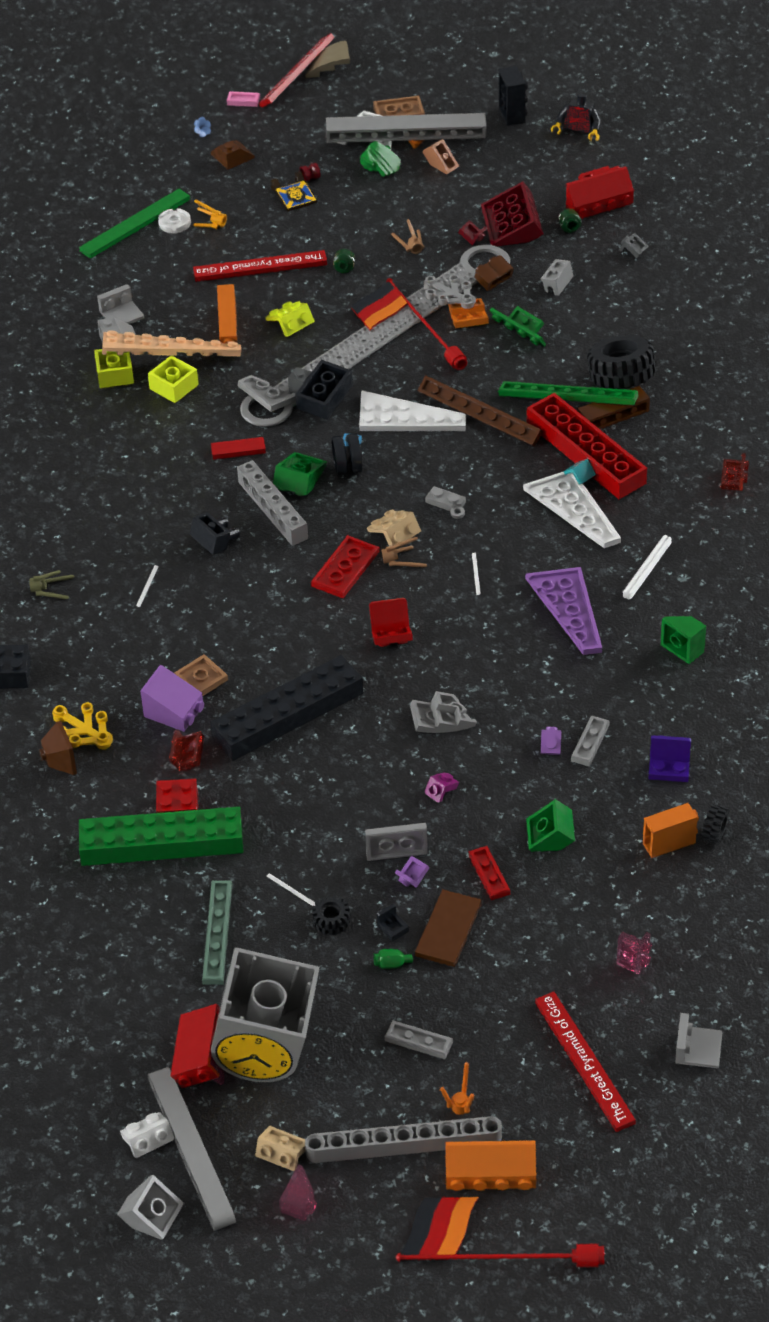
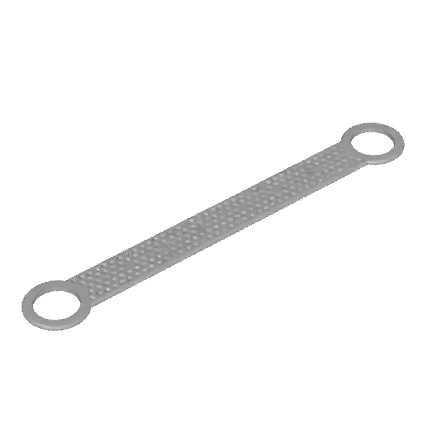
M474 246L463 253L460 263L436 279L438 283L451 288L449 276L458 275V292L463 293L464 290H462L461 285L463 281H471L472 286L478 283L474 278L476 269L468 263L473 255L481 252H490L498 256L501 255L509 264L510 257L507 252L497 246ZM424 287L407 297V300L423 318L444 306L438 303V298L427 299ZM407 305L395 315L376 325L371 331L365 325L301 369L312 372L321 359L350 369L421 320ZM288 378L274 386V388L281 387L285 389L286 393L290 394ZM249 395L241 403L240 412L242 417L250 424L269 427L284 422L291 415L293 407L297 404L293 402L284 406L282 413L276 417L261 419L249 412L250 405L256 401Z

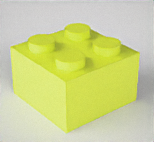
M102 349L94 350L100 388L134 384L130 352L118 355L117 352L107 351V355L102 354Z
M169 356L148 373L150 390L174 403L199 385L197 369L174 356Z

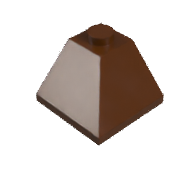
M238 140L226 142L211 151V155L228 170L255 158V155Z
M58 721L42 738V749H39L42 761L46 760L48 767L75 775L77 770L73 747L62 722Z

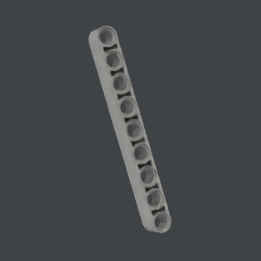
M166 1067L149 1073L148 1079L163 1116L170 1124L174 1141L213 1230L215 1231L236 1223L233 1210L176 1081L170 1076V1068Z
M490 1116L311 1134L305 1140L306 1157L312 1163L443 1151L446 1150L445 1142L501 1141L502 1123L498 1118Z

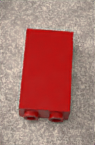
M217 1004L180 1015L170 1076L175 1079L181 1088L219 1077V1073L210 1064L211 1046L220 1007Z

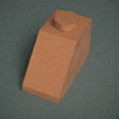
M443 139L422 151L429 164L445 174L459 167Z

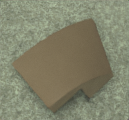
M347 41L334 43L321 51L306 72L305 78L320 77L321 71L335 70V65L350 64Z

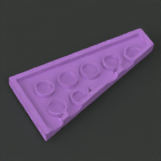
M581 567L527 573L525 577L527 582L583 655L602 653V645Z

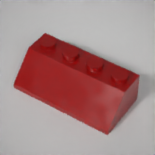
M626 166L566 183V209L576 210L581 219L633 204L634 189Z

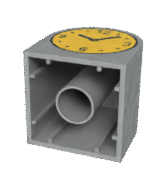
M235 947L211 1046V1054L217 1065L231 1075L255 1082H274L290 1076L296 1070L305 1042L319 967Z

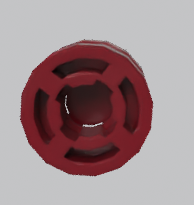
M316 162L310 164V166L300 167L306 182L312 178L318 179L321 177L320 168Z

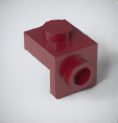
M469 220L460 228L458 233L471 245H474L477 241L480 243L486 236L484 233L487 228L484 226L480 230Z

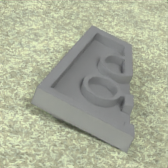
M253 375L238 380V387L270 412L296 402L295 393L290 395L285 392V389L269 386V382Z

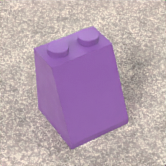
M162 665L157 668L141 689L144 717L185 732L188 726L193 724L196 715L204 708L202 692Z

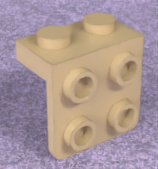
M389 510L384 513L385 516L372 521L371 525L367 527L368 532L384 533L389 546L411 539L421 532L414 513L404 510Z

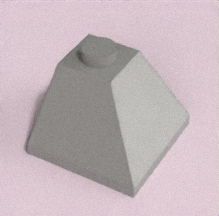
M151 1175L126 1198L117 1215L133 1229L158 1239H164L184 1202L154 1175Z

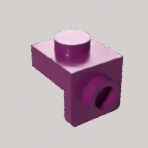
M446 772L430 776L425 794L436 802H441L445 792L457 789L459 782Z

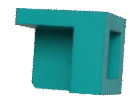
M588 459L579 461L563 471L565 475L573 473L578 484H583L596 475Z

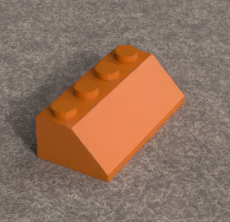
M536 1141L445 1142L446 1190H528L536 1188Z

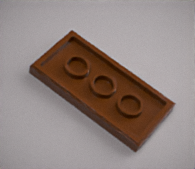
M442 889L415 950V956L455 967L481 907L482 900Z

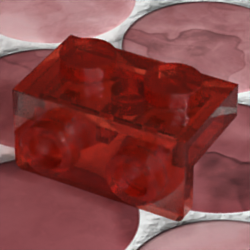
M742 453V460L723 459L721 489L743 491V483L747 484L748 473H744V471H748L749 460H745V453Z
M179 730L174 731L169 759L179 771L200 765L204 741L202 732L199 731L183 736Z

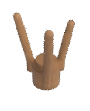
M407 219L412 235L408 240V245L396 234L391 233V235L405 247L407 252L411 251L413 254H417L424 249L421 233L418 229L416 237L412 224Z
M417 537L388 546L386 549H381L384 564L389 563V567H427L425 563L395 561L398 559L397 553L413 549V546L399 547L416 541Z

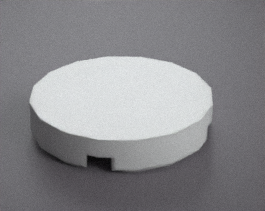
M168 209L159 215V227L167 233L183 232L190 227V214L182 209L174 211L173 209Z

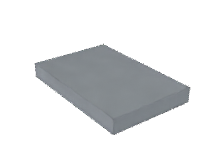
M426 823L365 830L367 861L428 854Z

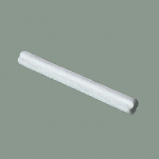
M664 535L624 589V598L629 600L634 596L670 546L671 537Z

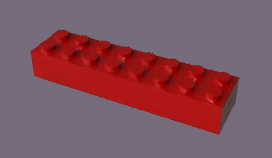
M553 393L527 407V423L543 431L541 436L574 463L588 459L596 473L592 478L616 498L621 499L647 484V467L557 394Z

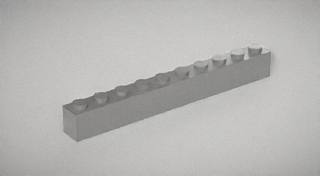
M485 113L326 118L327 143L486 138Z

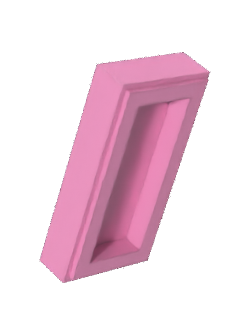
M229 92L227 105L258 107L260 93Z

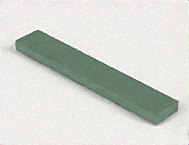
M211 881L202 976L203 984L224 985L232 881Z

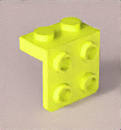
M300 301L284 303L281 309H274L265 317L266 321H279L285 336H290L315 322L308 304L300 303Z

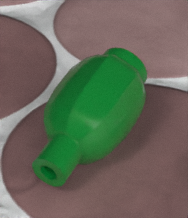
M382 949L379 953L374 954V966H379L381 969H396L404 963L413 962L412 954H403L398 949Z

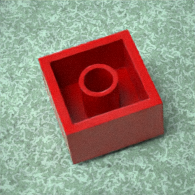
M196 779L156 781V813L198 810Z

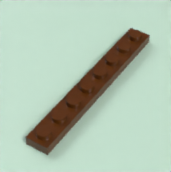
M426 375L417 390L421 394L535 447L543 432L533 425Z

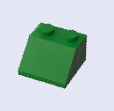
M667 616L662 618L661 646L688 664L704 653L706 625L692 616Z
M556 799L526 819L528 847L531 852L560 851L575 841L572 809Z

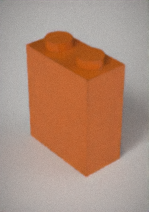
M689 803L644 818L643 845L651 858L696 843L699 816Z

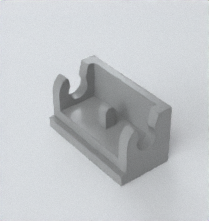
M555 259L541 277L547 293L550 291V286L553 288L555 295H560L573 277L571 262Z

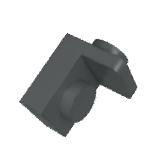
M634 233L630 237L627 235L621 241L623 245L619 250L622 252L627 248L638 258L649 246Z

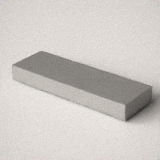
M591 715L571 756L572 762L590 767L610 725L609 720Z
M392 1020L385 1035L386 1042L442 1059H446L453 1043V1038Z

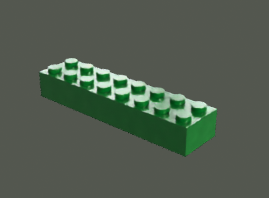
M240 807L79 819V854L82 866L243 853Z

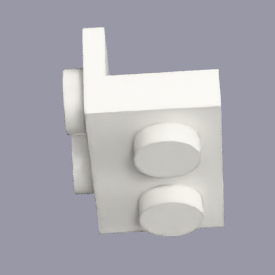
M160 1112L149 1114L144 1120L131 1123L120 1131L122 1138L130 1146L135 1158L174 1140L170 1124Z

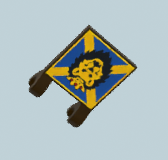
M301 171L295 173L296 183L281 187L277 178L271 180V188L276 192L287 212L317 203V199L304 180Z

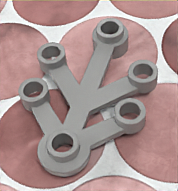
M458 275L449 276L451 288L438 283L434 276H427L425 278L424 289L426 290L427 299L438 298L440 305L461 304V307L465 309L474 307L476 298L470 294L472 289L471 281L466 280L461 283L462 290H464L463 295L458 292Z

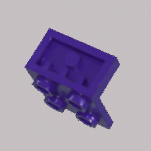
M652 735L648 779L688 782L691 738Z

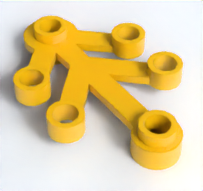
M86 702L81 706L84 722L70 715L67 708L63 705H58L54 708L52 714L55 722L61 721L63 723L66 721L76 727L66 729L63 726L67 736H70L69 740L72 747L76 748L81 745L95 744L99 749H107L111 746L113 736L106 730L108 717L105 711H99L95 715L96 722L99 723L98 732L92 727V713L94 710L91 703ZM79 735H89L91 737L81 738Z

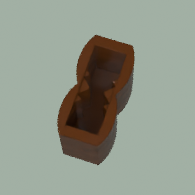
M499 255L492 257L488 263L479 265L475 270L474 278L489 291L508 280L513 275L514 268Z

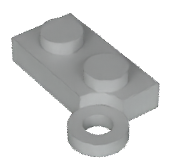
M433 486L425 497V503L450 511L451 516L455 519L463 518L465 515L463 506L466 503V497Z

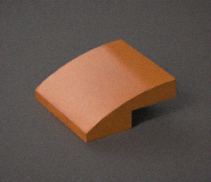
M481 298L476 299L474 307L469 309L462 308L461 304H448L455 328L489 324V319L485 312V304Z

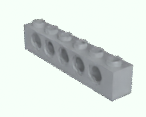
M252 460L238 466V483L288 542L294 546L307 540V523L257 464Z

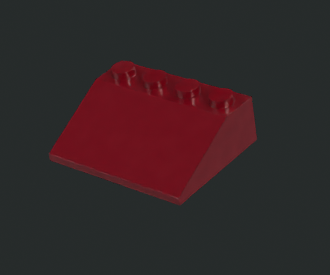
M524 181L481 204L491 245L504 246L526 243L543 235L533 194Z

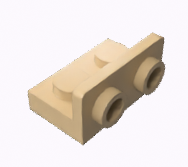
M269 1126L258 1137L255 1156L294 1171L297 1168L298 1158L306 1151L305 1139Z

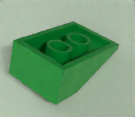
M294 452L276 465L273 484L281 491L289 490L295 492L296 495L305 496L313 490L328 461Z

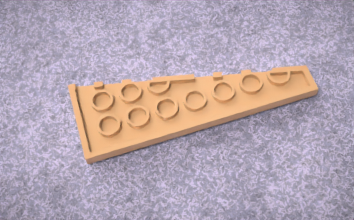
M110 330L103 332L102 354L107 355V351H114L118 355H123L125 352H131L134 355L148 352L149 355L177 356V352L187 353V356H193L195 353H200L203 356L213 355V353H217L218 356H241V345L237 342L221 343L218 340L207 342L199 338L186 340L185 337H176L175 339L169 338L166 335L153 337L151 334L135 335L132 332L120 334Z

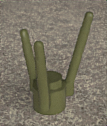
M60 570L40 576H33L29 581L31 593L36 592V596L69 599L67 595L43 592V590L47 589V583L68 580L75 576L66 575L45 579L60 574Z

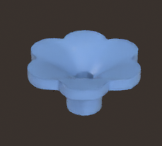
M204 117L194 121V131L200 137H205L211 133V124Z

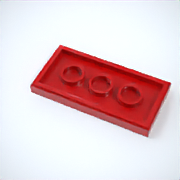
M347 535L313 578L311 587L344 598L380 552L379 547Z

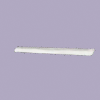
M475 552L472 553L474 578L476 586V595H480V584Z
M154 565L137 602V607L141 606L159 566Z
M270 873L267 875L274 882L310 905L315 906V902Z

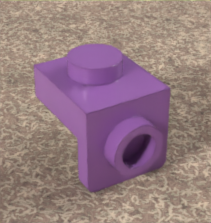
M546 727V730L542 729L541 754L560 755L562 732L557 727Z
M411 856L401 872L396 870L395 874L400 877L398 881L407 887L412 885L417 888L430 867Z

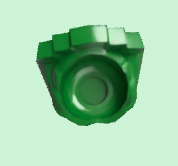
M374 141L360 156V163L363 168L371 172H379L382 177L394 174L400 169L401 159L390 150V145H383Z

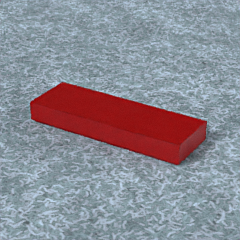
M264 437L211 443L213 460L266 453Z
M488 846L468 851V856L491 901L510 895V888Z

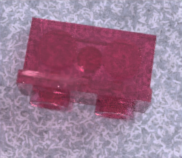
M622 932L618 937L616 964L639 974L643 967L646 968L651 959V956H649V951L652 947L650 942L651 934L646 932L642 939H638L633 935Z

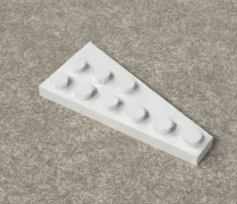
M361 390L360 431H466V414Z
M560 472L523 485L524 491L603 548L621 543L620 535L584 484H578L573 473L565 475L564 472Z

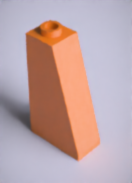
M234 284L217 285L220 342H237Z

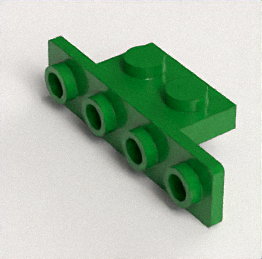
M516 306L509 317L491 307L490 312L496 322H503L511 331L513 329L516 330L521 337H528L533 344L537 346L540 344L545 347V341L537 334L544 325L542 320Z

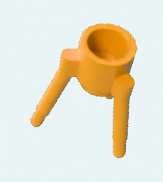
M196 199L194 200L195 203L207 209L197 208V210L210 215V221L213 223H194L193 226L212 227L218 229V226H225L227 221L226 214Z

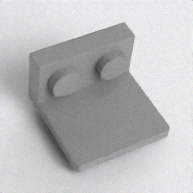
M128 284L97 296L99 312L104 318L116 317L128 324L144 319V314L132 301L131 288Z
M680 1013L675 1063L719 1068L723 1032L721 1030L692 1027L693 1023H689V1014Z

